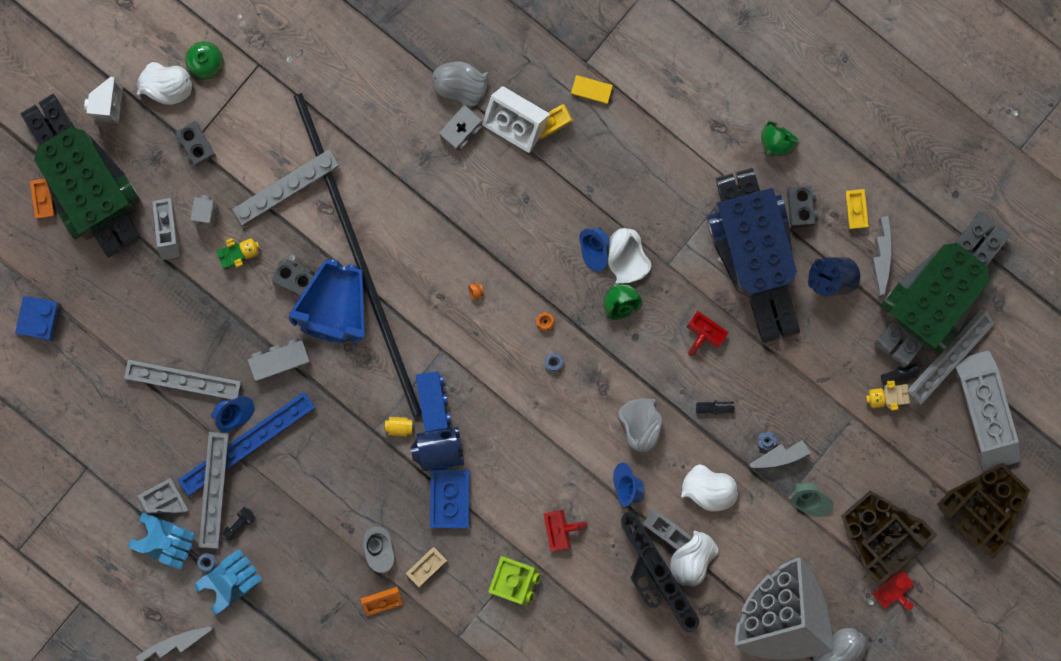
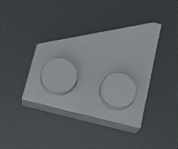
M171 478L136 496L145 514L184 513L188 511Z

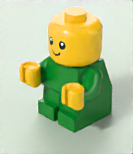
M233 238L226 240L227 247L216 250L223 269L227 270L234 266L239 268L243 266L245 259L257 256L260 246L252 238L244 240L240 244L234 242Z

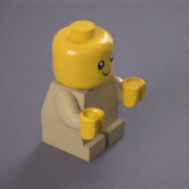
M894 380L887 381L884 390L882 388L870 389L866 396V402L872 408L884 407L886 405L891 411L899 410L898 405L910 403L909 392L907 391L908 384L895 386Z

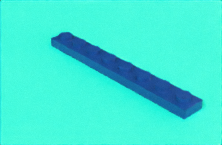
M305 392L301 393L228 444L225 471L316 407ZM206 460L178 479V482L188 496L204 486Z

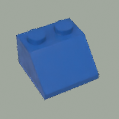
M23 296L15 334L53 341L61 304L50 300Z

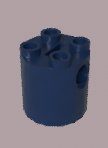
M848 257L817 259L809 270L808 286L821 296L850 294L860 283L859 267L855 261Z
M459 427L416 433L417 438L411 446L413 461L421 466L422 472L464 465L463 453L459 454L463 452L460 439H457L460 438Z

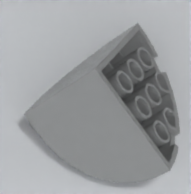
M801 557L782 564L778 567L779 570L771 576L768 574L755 587L742 608L741 612L743 614L740 623H737L735 646L738 649L753 656L777 660L801 659L833 651L831 623L825 598L815 575Z

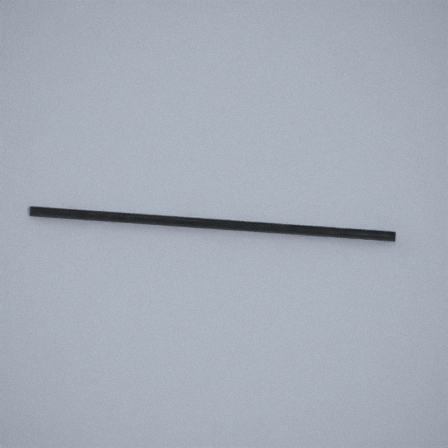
M300 93L293 97L317 157L324 153L304 96ZM331 171L323 176L356 265L358 269L362 270L363 284L413 417L422 414Z

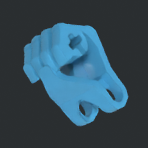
M142 512L139 521L145 523L148 535L139 541L131 539L128 547L158 559L161 563L181 570L183 566L181 560L187 559L188 553L185 550L190 551L192 543L189 540L193 541L195 533Z
M240 549L225 558L218 567L194 584L198 592L205 588L216 591V603L211 607L215 615L225 610L262 581L259 574H254L257 571L253 565L248 566L251 563L247 557L242 558L244 555Z

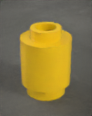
M389 417V420H385V432H388V436L407 437V435H412V420H408L406 417Z

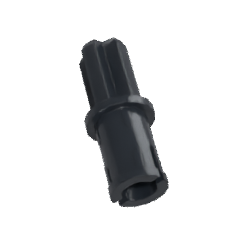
M916 363L901 369L898 367L897 370L882 374L881 381L883 385H887V381L893 380L895 382H903L904 379L920 375L919 368Z
M714 400V402H697L696 413H714V415H717V413L734 414V401L717 402V400Z

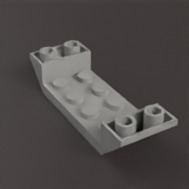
M990 351L964 357L954 368L956 378L960 379L980 450L978 455L983 472L1001 463L1006 466L1021 462L1018 437L999 370Z

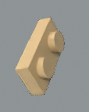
M433 547L406 574L420 587L447 560Z

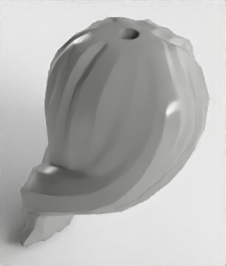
M465 62L445 63L438 66L433 72V87L440 96L455 99L466 107L472 108L479 103L486 92L488 72L480 73L473 66Z
M640 398L631 400L619 409L618 418L625 427L627 442L637 452H649L659 443L662 417L654 406L655 399Z
M843 628L832 635L833 651L813 656V660L861 661L867 650V641L863 634L857 630Z

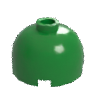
M200 41L190 46L186 52L185 63L187 69L194 77L208 80L214 78L222 70L224 59L222 52L216 45L211 42Z
M768 120L761 132V141L766 147L764 151L771 156L775 154L785 156L792 153L800 143V141H797L798 138L786 128L776 127L778 123Z
M620 284L610 287L603 302L608 318L611 317L612 320H619L630 316V311L635 309L637 312L643 304L635 288Z

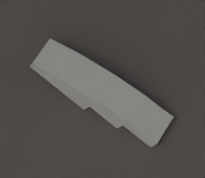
M888 216L878 219L882 237L875 239L878 257L871 259L878 297L885 294L891 263V232Z
M209 626L175 635L150 647L136 656V659L138 661H146L155 653L162 658L176 647L180 653L184 652L214 630V628Z

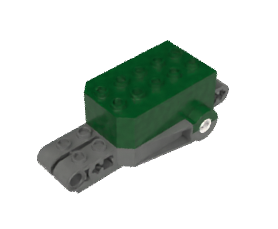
M982 211L975 216L954 243L944 244L898 282L880 304V307L886 311L883 317L890 324L875 341L874 345L888 355L897 343L901 341L902 343L890 358L903 368L909 364L921 348L928 353L935 350L941 354L960 331L978 295L989 283L990 278L987 265L1011 234L997 224L986 236L985 233L994 221ZM982 239L983 241L978 246V248L974 252H971L973 248L977 245V243Z

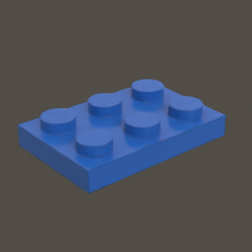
M431 470L430 528H469L470 470Z

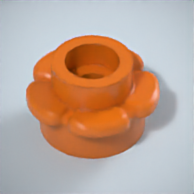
M474 282L468 286L471 299L481 300V296L484 295L482 285Z
M543 312L536 318V325L542 331L551 330L554 327L553 321L555 319L552 314Z

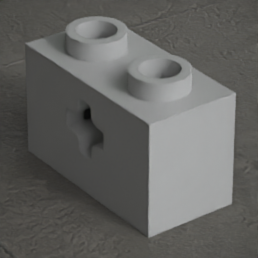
M464 105L439 132V136L456 151L459 148L463 149L468 144L470 135H476L482 128L480 125L482 120ZM465 125L466 132L461 131L458 133V126L463 127Z
M200 195V198L194 197L190 220L195 225L214 228L218 205L210 196Z

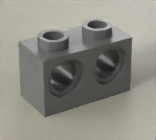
M196 121L176 131L178 137L175 139L180 148L184 147L187 154H185V157L190 165L194 163L198 167L216 156ZM189 132H193L194 139L191 141H186V134ZM199 148L203 149V156L195 157V151Z
M812 186L788 187L787 198L790 228L813 226L815 221L818 220L817 209L813 207V202H816L815 190H812ZM800 192L806 194L807 200L804 202L799 201L797 194ZM805 211L809 216L808 220H801L799 212Z
M288 259L286 262L281 260L271 281L301 296L307 286L300 287L299 280L302 277H306L310 283L315 272L307 268L303 270L296 268L297 264ZM290 269L291 276L287 279L282 278V271Z

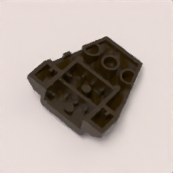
M1001 463L962 485L949 490L937 503V506L945 515V520L975 549H980L984 554L993 559L1007 545L1010 532L1015 527V521L1019 512L1022 511L1030 489Z
M868 491L841 515L866 573L878 586H881L888 579L895 576L937 536L923 519L909 514L905 509H900L872 491Z

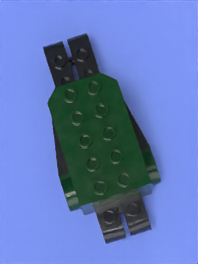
M53 93L38 102L46 115L45 117L36 104L20 113L39 144L34 161L46 180L57 212L71 236L75 240L81 236L86 240L95 236L106 256L110 258L123 250L115 232L118 233L126 247L141 239L138 230L128 216L136 211L133 204L141 199L125 173L97 142L84 130L75 128ZM49 121L53 126L54 130L56 131L57 135H55L52 129L50 128L48 124Z

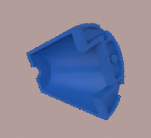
M325 259L290 312V323L293 326L299 325L301 327L300 331L310 336L330 342L345 343L346 340H351V343H356L363 340L362 270L354 265L340 266L339 261L334 259Z

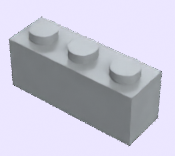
M297 338L288 341L287 346L280 347V345L269 348L270 352L262 354V351L252 354V358L247 360L254 380L260 382L310 364L311 361L304 341H299Z

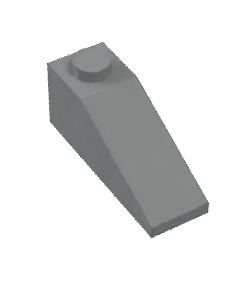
M172 199L152 201L156 242L161 259L181 257Z

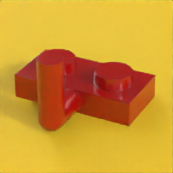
M697 311L686 326V328L698 335V338L688 350V354L694 356L704 341L718 349L729 332Z
M564 509L543 513L550 551L571 548L568 532L586 529L588 526L585 521L566 524Z
M901 569L895 576L875 590L872 595L884 609L897 599L904 609L911 610L913 604L908 602L903 593L911 588L914 583Z

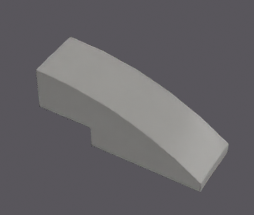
M803 440L787 450L783 444H780L748 464L750 468H770L785 465L810 454V451Z
M653 509L643 523L645 527L676 550L690 542L693 538L655 509Z

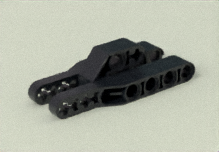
M632 512L625 513L621 518V526L639 555L631 576L633 584L645 604L650 608L660 606L662 594L682 629L686 632H694L699 625L697 614L638 517ZM628 518L630 521L634 520L633 526L635 529L638 528L632 534L631 526L629 524L625 525ZM637 535L640 537L644 536L643 543L648 545L643 550L640 549L642 547L639 541L635 542ZM662 568L665 571V575L658 577L654 571ZM641 577H645L649 581L648 586L645 588L639 587L637 583ZM667 585H672L675 587V592L669 594L664 588ZM653 587L654 590H651L652 595L659 597L657 604L649 603L650 596L648 593L643 595L642 592L648 591ZM678 601L683 602L685 609L677 610L675 603ZM687 618L694 619L695 626L692 628L687 627L685 620Z

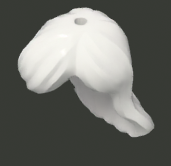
M151 62L138 78L137 96L145 94L162 104H176L189 97L192 90V81L190 80L189 73L180 66L164 67L157 62Z
M626 228L618 229L612 234L609 240L608 264L611 271L617 277L616 284L632 283L643 279L650 272L652 265L643 251L639 234L635 230Z
M699 464L693 467L684 478L681 497H690L705 510L722 511L732 507L737 501V484L731 476L724 473H714L706 466Z
M694 531L692 540L679 548L671 558L670 571L677 583L683 586H697L702 583L706 577L708 564L718 555L717 545L709 535Z

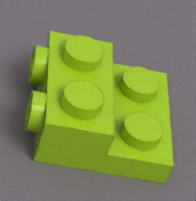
M501 556L488 592L528 606V603H532L535 596L533 592L535 584L538 585L541 580L540 569Z

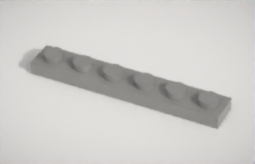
M328 149L232 210L241 225L244 226L335 170L340 165L331 150Z
M981 309L907 390L917 404L921 405L995 324L986 310Z
M133 360L127 361L124 379L231 400L239 397L241 381Z
M209 432L199 547L218 548L228 433Z

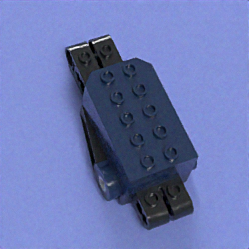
M753 168L736 172L739 192L733 173L715 178L721 202L717 203L714 207L715 213L706 215L713 244L737 292L749 298L762 343L780 339L776 321H778L783 338L800 333L788 285L792 282L797 269L792 255L789 220L782 196H775L773 188L760 191ZM771 300H772V305H773V307H774V311H775V314H776V318L774 317L773 310H772V307H771V303H770Z

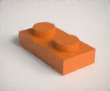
M46 180L30 181L35 219L55 217L53 199Z
M398 587L360 598L366 616L403 605Z

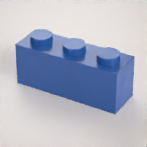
M438 371L416 375L425 432L447 429L448 425L451 424L450 413L445 412V406L448 405L447 395L442 394L441 387L445 386L443 375H439Z

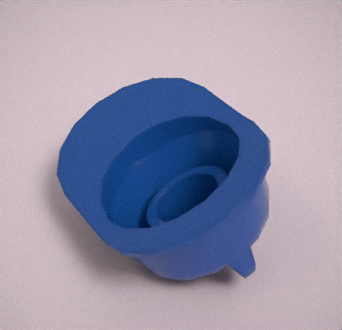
M601 227L584 229L579 235L584 262L590 269L602 271L608 263V235L602 231Z
M240 396L231 401L224 400L215 406L211 417L215 420L218 430L228 432L250 419L254 411V403L247 396Z
M619 463L614 470L613 481L620 504L623 507H628L631 503L642 502L644 500L643 482L633 475L627 463Z

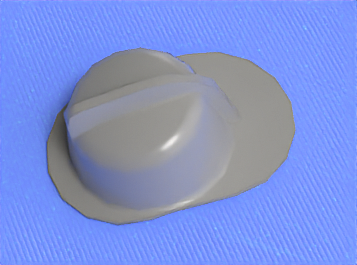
M374 526L370 528L364 535L361 548L365 554L368 566L378 573H384L389 571L394 563L391 538L386 529Z

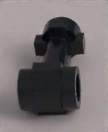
M243 507L237 514L239 519L231 528L227 526L222 534L229 541L235 540L238 537L236 532L245 523L249 525L256 518L253 515L254 513L249 508Z

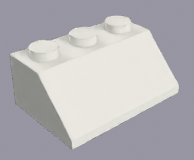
M114 77L108 78L89 93L88 99H85L84 110L87 111V114L95 122L119 125L123 86Z
M502 86L491 95L482 125L530 153L544 132L550 113Z

